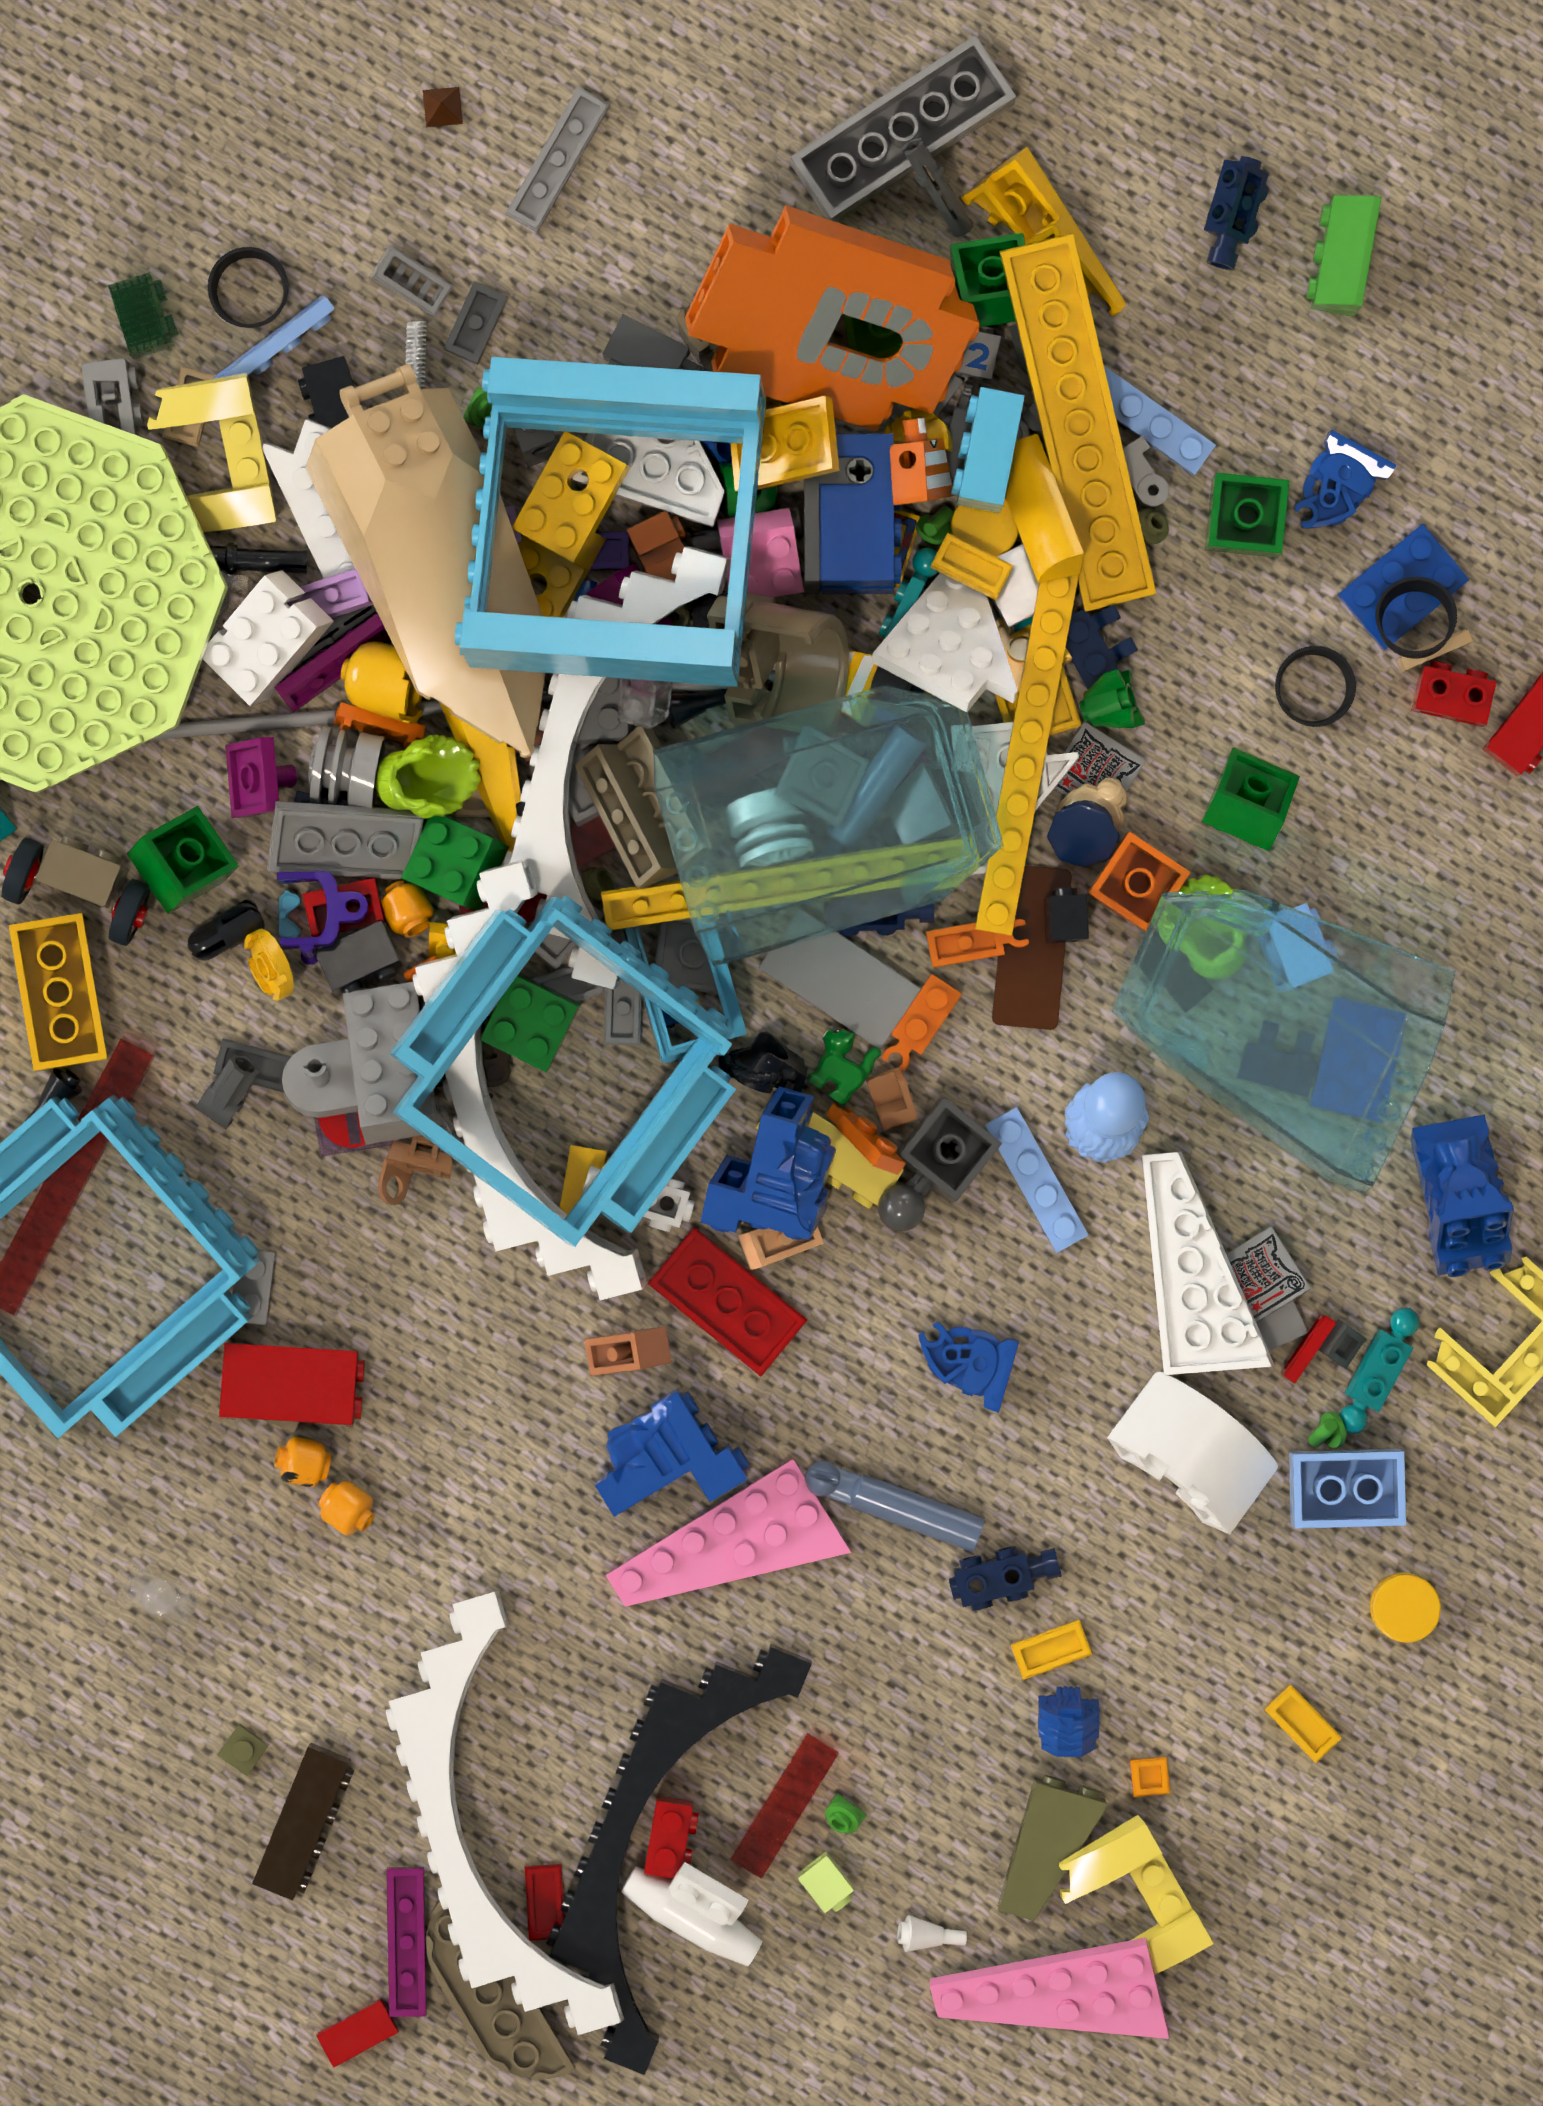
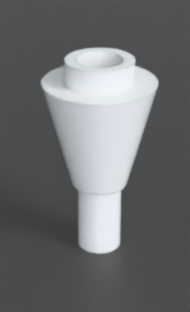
M907 1915L905 1922L899 1923L897 1940L898 1944H903L905 1952L942 1946V1944L965 1946L967 1932L944 1929L936 1924Z

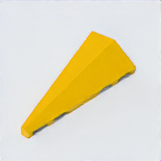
M1028 147L1005 160L961 197V200L969 206L975 201L988 211L990 215L987 221L992 225L996 226L1002 222L1016 234L1023 233L1025 245L1073 233L1087 295L1089 296L1093 292L1110 306L1108 313L1111 316L1121 312L1127 305Z
M439 702L456 742L462 741L465 746L469 747V751L474 753L473 760H477L480 763L477 770L481 776L478 791L501 842L509 846L508 851L513 852L516 838L511 837V833L517 817L516 804L521 802L515 750L505 742L497 743L450 714L452 709Z

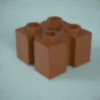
M667 510L626 530L645 573L675 581L676 575L671 574L673 561L677 552H683L684 546L682 542L687 539L678 517L670 518Z

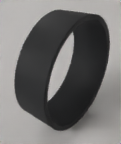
M255 247L237 248L224 254L213 266L208 279V296L212 307L222 319L238 327L255 328L273 321L282 311L288 296V278L281 263L269 252ZM245 258H256L269 263L278 272L283 283L284 293L280 307L268 319L255 324H244L230 318L222 309L217 295L218 282L224 270L232 263Z
M1408 577L1393 583L1383 592L1377 603L1375 619L1384 643L1393 652L1403 657L1419 659L1435 654L1450 639L1457 623V607L1449 591L1440 583L1425 577ZM1408 592H1423L1438 599L1446 609L1449 619V628L1445 639L1438 645L1422 651L1406 650L1392 643L1383 632L1382 619L1385 609L1393 599Z
M1309 646L1293 652L1281 664L1276 676L1275 692L1279 705L1291 719L1302 725L1320 727L1336 722L1349 710L1356 693V680L1350 664L1338 652L1323 646ZM1308 655L1322 656L1334 662L1343 673L1346 683V694L1341 707L1332 716L1320 721H1306L1294 716L1285 707L1280 695V682L1286 668L1296 659Z

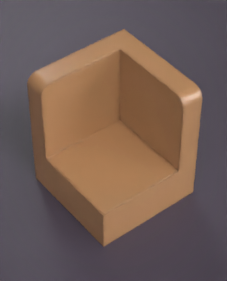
M900 1067L867 1078L866 1082L883 1131L918 1119L907 1082Z

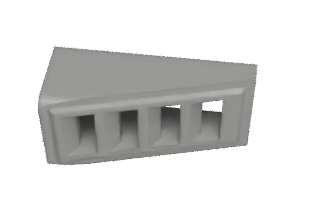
M394 246L387 247L369 276L371 280L432 317H435L453 287L452 284ZM396 260L400 264L390 279L385 274L392 262ZM406 268H409L413 272L402 287L397 283ZM421 275L426 280L418 293L414 295L410 291ZM434 283L439 287L428 304L423 301V298Z

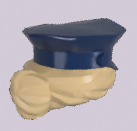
M1105 778L1098 786L1083 784L1079 788L1072 790L1061 800L1047 835L1059 860L1087 867L1111 858L1120 837L1118 831L1125 820L1123 806L1127 802V792L1118 779Z

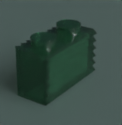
M148 272L108 285L128 352L133 360L175 347L173 337L178 336L179 333L173 315H165L162 302L167 301L168 298L161 279L155 281L153 275Z

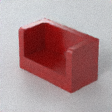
M376 878L337 886L338 892H359L366 898L369 907L368 914L364 920L358 923L340 924L339 932L367 927L379 921H382V923L386 922L381 908V896ZM324 889L302 894L312 937L322 935L325 929L327 902ZM353 904L347 911L356 913L359 911L360 906Z

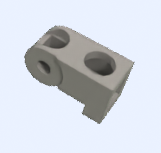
M1142 435L1124 447L1123 451L1134 498L1141 506L1154 509L1167 499L1169 486L1162 476L1154 473L1143 453L1147 452L1150 446Z

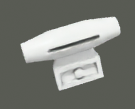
M685 1862L672 1880L644 1874V1869L635 1866L621 1889V1893L656 1922L705 1951L748 1967L763 1942L737 1920L749 1900Z

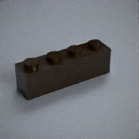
M313 1743L309 1744L253 1880V1885L292 1901L297 1892L305 1893L313 1874L306 1871L311 1857L318 1860L326 1842L325 1838L320 1837L325 1823L333 1824L340 1805L334 1802L339 1789L347 1790L354 1770L348 1768L351 1761L350 1758Z

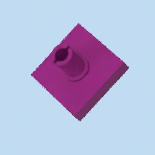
M260 737L225 745L231 818H245L274 812L275 801H279L278 788H293L297 782V772L293 765L276 766L274 737Z

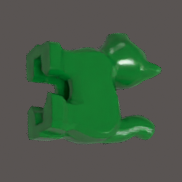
M843 1028L836 1030L828 1029L822 1037L825 1044V1052L820 1057L814 1072L808 1075L809 1082L821 1090L827 1081L832 1080L836 1083L837 1089L832 1090L829 1096L845 1106L851 1099L853 1092L862 1087L865 1080L871 1074L875 1060L881 1056V1050L877 1047L869 1049L862 1063L857 1064L845 1058V1054L853 1047L855 1033L848 1032Z

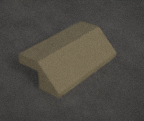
M640 724L617 745L598 744L575 764L637 889L645 888L689 869L714 848L650 724Z

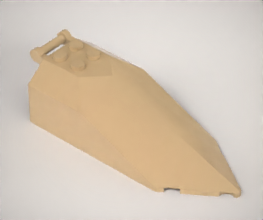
M409 364L398 367L393 374L356 388L350 385L340 389V398L349 418L315 439L306 464V470L416 692L428 700L432 697L452 709L450 714L497 743L505 742L520 752V757H530L535 750L534 744L539 723L545 673L471 668L464 655H460V645H455L456 623L463 621L465 597L472 594L473 583L468 582V565L470 560H475L477 547L472 546L473 525L479 524L481 511L476 510V492L478 488H483L484 475H480L479 470L481 451L449 388L420 389L412 367ZM402 386L406 395L363 411L360 402ZM500 494L487 612L543 616Z

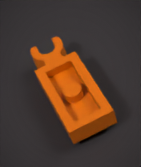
M1016 919L1013 930L1015 927L1026 925L1025 920ZM976 922L926 931L932 968L1005 955L1003 944L1009 943L1014 947L1020 948L1028 945L1029 940H1016L1013 934L1010 936L975 929Z
M931 974L890 1034L899 1041L896 1046H891L884 1051L882 1060L886 1062L892 1053H899L903 1059L899 1067L902 1072L905 1071L910 1062L909 1053L911 1050L920 1055L923 1053L962 994Z
M833 1102L826 1115L836 1123L835 1127L874 1167L898 1175L906 1163L896 1153L897 1146L888 1139L879 1136L876 1133L878 1127L873 1122L862 1116L857 1118L856 1113L849 1107L843 1110L837 1103Z

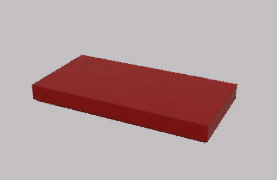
M695 1227L692 1228L647 1283L760 1377L807 1322L804 1316Z

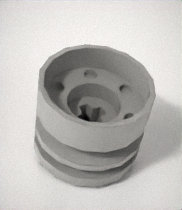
M322 726L310 758L308 772L310 802L321 804L325 788H329V805H336L341 791H348V806L375 807L378 798L375 778L377 768L385 756V737L360 733L355 748L348 747L347 731L340 729L336 745H332L333 729Z

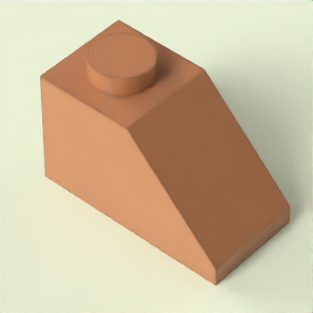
M666 1326L584 1339L590 1376L641 1370L672 1363Z

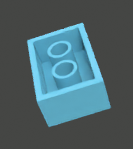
M980 387L978 396L971 395L965 422L972 423L970 433H963L958 458L965 459L963 469H956L951 490L952 495L958 496L956 505L1000 513L1004 504L1025 395Z

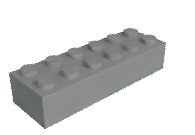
M975 35L792 155L790 165L825 218L837 222L914 171L908 158L902 151L903 146L908 141L918 137L922 138L925 146L934 158L1015 104L1016 95Z

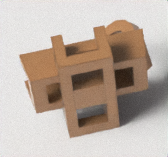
M413 1136L411 1145L393 1141L387 1158L383 1161L378 1182L379 1196L386 1204H400L406 1197L413 1171L450 1179L452 1157L447 1153L440 1152L439 1147L422 1136ZM391 1177H395L399 1184L398 1193L393 1198L387 1192V1183Z

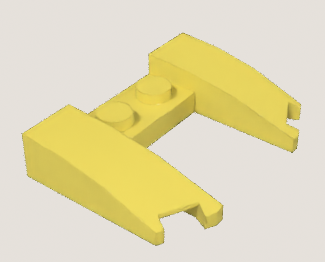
M248 372L157 389L155 396L161 397L162 402L158 417L149 416L148 430L219 420L232 487L187 496L202 531H220L276 522V507L265 454L262 449L263 445Z
M1527 1257L1522 1258L1524 1266L1505 1274L1502 1273L1500 1268L1489 1273L1541 1321L1504 1364L1492 1375L1441 1328L1436 1331L1434 1337L1442 1341L1436 1363L1429 1360L1427 1362V1366L1494 1428L1502 1422L1543 1376V1271Z
M1137 1815L1059 1862L1060 1869L1069 1870L1070 1889H1061L1060 1896L1066 1904L1129 1873L1158 1923L1132 1940L1147 1939L1154 1972L1157 1974L1192 1957L1214 1943L1183 1893L1147 1825Z

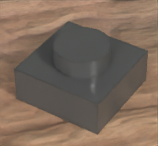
M1338 1319L1336 1325L1318 1350L1346 1369L1366 1338Z

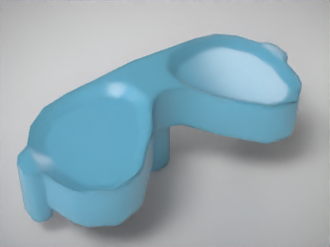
M285 890L279 898V935L281 938H297L301 934L300 928L288 917L289 913L300 905L301 898L289 890Z

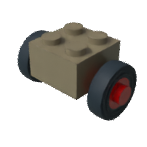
M63 835L61 842L51 839L40 866L44 845L31 838H24L16 849L14 856H9L4 867L3 876H5L1 897L9 902L20 905L34 884L40 885V883L54 887L108 908V912L112 913L108 938L112 942L127 946L137 929H141L146 921L149 908L146 905L150 895V888L146 883L132 879L127 884L122 896L118 898L129 871L128 868L121 866L123 858L100 849L97 850L96 855L87 853L89 845Z

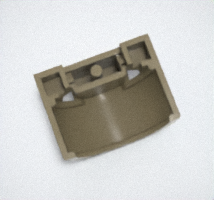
M747 593L738 687L729 686L724 695L730 722L801 735L804 727H810L831 739L843 708L849 673L848 640L841 620L831 613L776 604L775 598ZM718 595L708 612L709 628L724 629L727 596ZM775 670L772 691H768L765 682L771 671Z

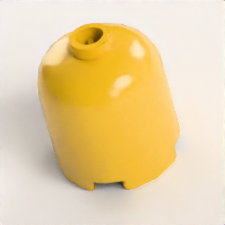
M371 641L360 645L351 655L350 659L347 658L341 668V679L344 680L347 698L354 706L407 724L416 723L422 716L424 710L417 709L422 696L416 692L394 645Z

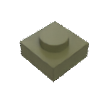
M239 1724L217 1755L248 1776L269 1744Z

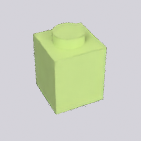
M827 1851L797 1873L798 1880L824 1913L831 1908L834 1912H837L852 1900V1897L849 1895L854 1891L852 1883Z

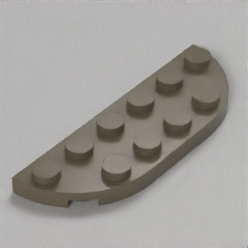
M439 1900L432 1912L427 1930L426 1949L428 1961L438 1984L479 2052L498 2069L508 2074L511 2073L531 2078L532 2080L551 2079L575 2070L576 2066L541 2007L525 2012L523 2004H516L511 1983L516 1982L515 1976L471 1988L470 1981L464 1982L458 1960L463 1959L459 1944L453 1945L448 1930V1924L453 1923L449 1908L444 1910Z

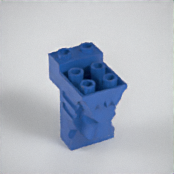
M778 1087L761 1115L751 1162L729 1155L725 1156L708 1184L700 1223L710 1225L716 1231L736 1233L742 1221H745L754 1228L776 1230L784 1233L785 1236L791 1239L810 1240L827 1209L829 1190L824 1189V1186L829 1177L827 1174L828 1168L836 1153V1149L831 1146V1139L827 1135L809 1127L813 1113L811 1109L814 1096Z
M1485 1114L1412 1128L1411 1145L1430 1220L1428 1235L1438 1276L1448 1274L1449 1277H1459L1467 1274L1472 1269L1484 1267L1485 1270H1496L1502 1268L1511 1260L1512 1245L1509 1233L1514 1208L1508 1195L1503 1194V1179L1498 1178L1499 1167L1494 1159Z
M679 1388L651 1404V1411L636 1416L630 1423L608 1431L606 1446L614 1468L599 1478L595 1483V1487L615 1517L689 1471L693 1474L708 1501L711 1502L748 1479L746 1470L750 1468V1464L739 1446L732 1449L730 1444L727 1443L718 1450L714 1448L718 1444V1439L708 1423L700 1425L695 1416L699 1412V1408L688 1391L682 1394Z

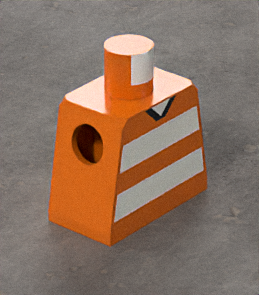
M925 418L903 420L905 443L890 446L893 505L924 502L954 496L951 494L952 480L943 439L927 440Z

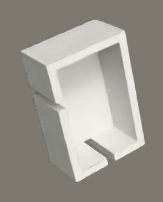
M283 570L264 575L224 623L223 627L225 629L218 631L209 641L203 656V660L249 706L268 700L276 691L274 687L280 684L293 671L334 622L311 598L294 603L291 607L287 604L302 598L305 592Z

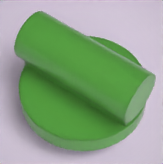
M477 387L463 416L466 423L480 428H484L485 417H491L492 403H488L487 392H484L483 388Z
M944 506L935 515L922 516L916 524L918 534L929 544L941 545L947 532L952 534L948 522L952 519L953 511L949 507Z
M1333 1411L1326 1412L1321 1416L1319 1426L1309 1435L1308 1440L1314 1447H1319L1325 1442L1330 1448H1338L1344 1444L1347 1430L1337 1413Z
M838 1793L830 1801L825 1811L826 1820L831 1828L840 1833L855 1832L867 1816L866 1813Z

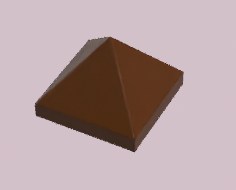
M459 87L423 90L426 128L463 124Z

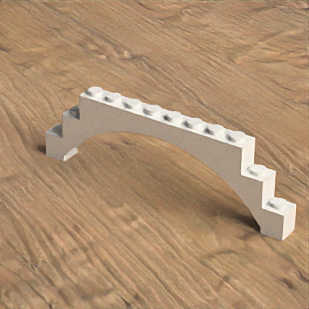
M690 546L684 547L682 553H676L673 561L671 574L676 575L675 581L637 570L632 571L630 578L624 577L621 584L619 598L624 599L623 605L582 595L579 596L578 602L572 601L567 618L656 624L683 605L708 593L714 595L722 594L731 558ZM553 673L550 681L548 694L553 695L550 710L544 709L541 716L539 730L544 731L541 745L535 744V750L531 755L530 766L535 767L532 780H526L522 789L520 800L525 802L522 817L517 815L512 828L511 837L516 838L513 852H507L503 863L505 865L528 858L537 892L547 895L546 899H540L535 918L551 897L562 899L564 896H567L583 908L580 914L590 922L594 918L601 921L584 889L577 867L570 830L569 786L574 751L587 712L607 677ZM554 927L549 932V934L569 939ZM573 947L569 960V967L574 968L571 978L613 990L620 985L621 979L581 947Z
M528 858L486 869L479 873L481 880L477 881L478 893L482 902L487 901L488 908L454 916L447 920L449 927L445 928L446 940L450 949L455 948L456 954L421 963L415 967L416 974H413L414 987L418 996L423 995L425 1004L495 910H502L506 913L508 909H511L518 913L526 899L533 898L538 894ZM481 1024L446 1071L447 1080L443 1081L445 1096L448 1102L453 1101L457 1114L453 1116L456 1134L459 1138L463 1137L465 1146L562 1219H565L567 1214L532 1180L514 1154L501 1129L491 1103L484 1072L482 1041L480 1040ZM474 1175L477 1186L473 1187L474 1198L477 1206L484 1209L487 1219L483 1223L484 1233L488 1243L493 1242L495 1251L538 1241L539 1246L535 1247L537 1261L541 1268H546L548 1276L590 1265L591 1270L587 1271L589 1285L593 1292H598L600 1300L639 1291L646 1286L647 1279L638 1248L624 1249L601 1238L589 1229L576 1247L568 1245Z
M499 1591L452 1604L454 1612L449 1614L454 1633H461L463 1640L421 1652L422 1660L418 1661L419 1672L424 1683L429 1682L431 1689L389 1701L390 1709L386 1710V1716L390 1729L392 1731L397 1730L401 1744L396 1745L397 1755L401 1766H407L411 1780L406 1782L408 1793L412 1802L418 1801L421 1816L417 1817V1823L422 1838L428 1837L432 1851L427 1852L428 1862L432 1873H438L442 1887L438 1888V1896L444 1910L449 1908L453 1923L448 1924V1930L453 1945L459 1944L463 1959L458 1960L462 1978L464 1982L470 1981L471 1988L515 1976L516 1982L511 1983L513 1996L517 2005L523 2004L525 2012L568 1999L569 2005L564 2007L566 2019L570 2028L576 2027L578 2035L621 2023L624 2020L614 1983L604 1986L583 1977L552 1959L532 1943L505 1915L489 1893L475 1867L464 1839L456 1803L454 1780L455 1740L461 1709L473 1675L499 1630L509 1627V1623Z

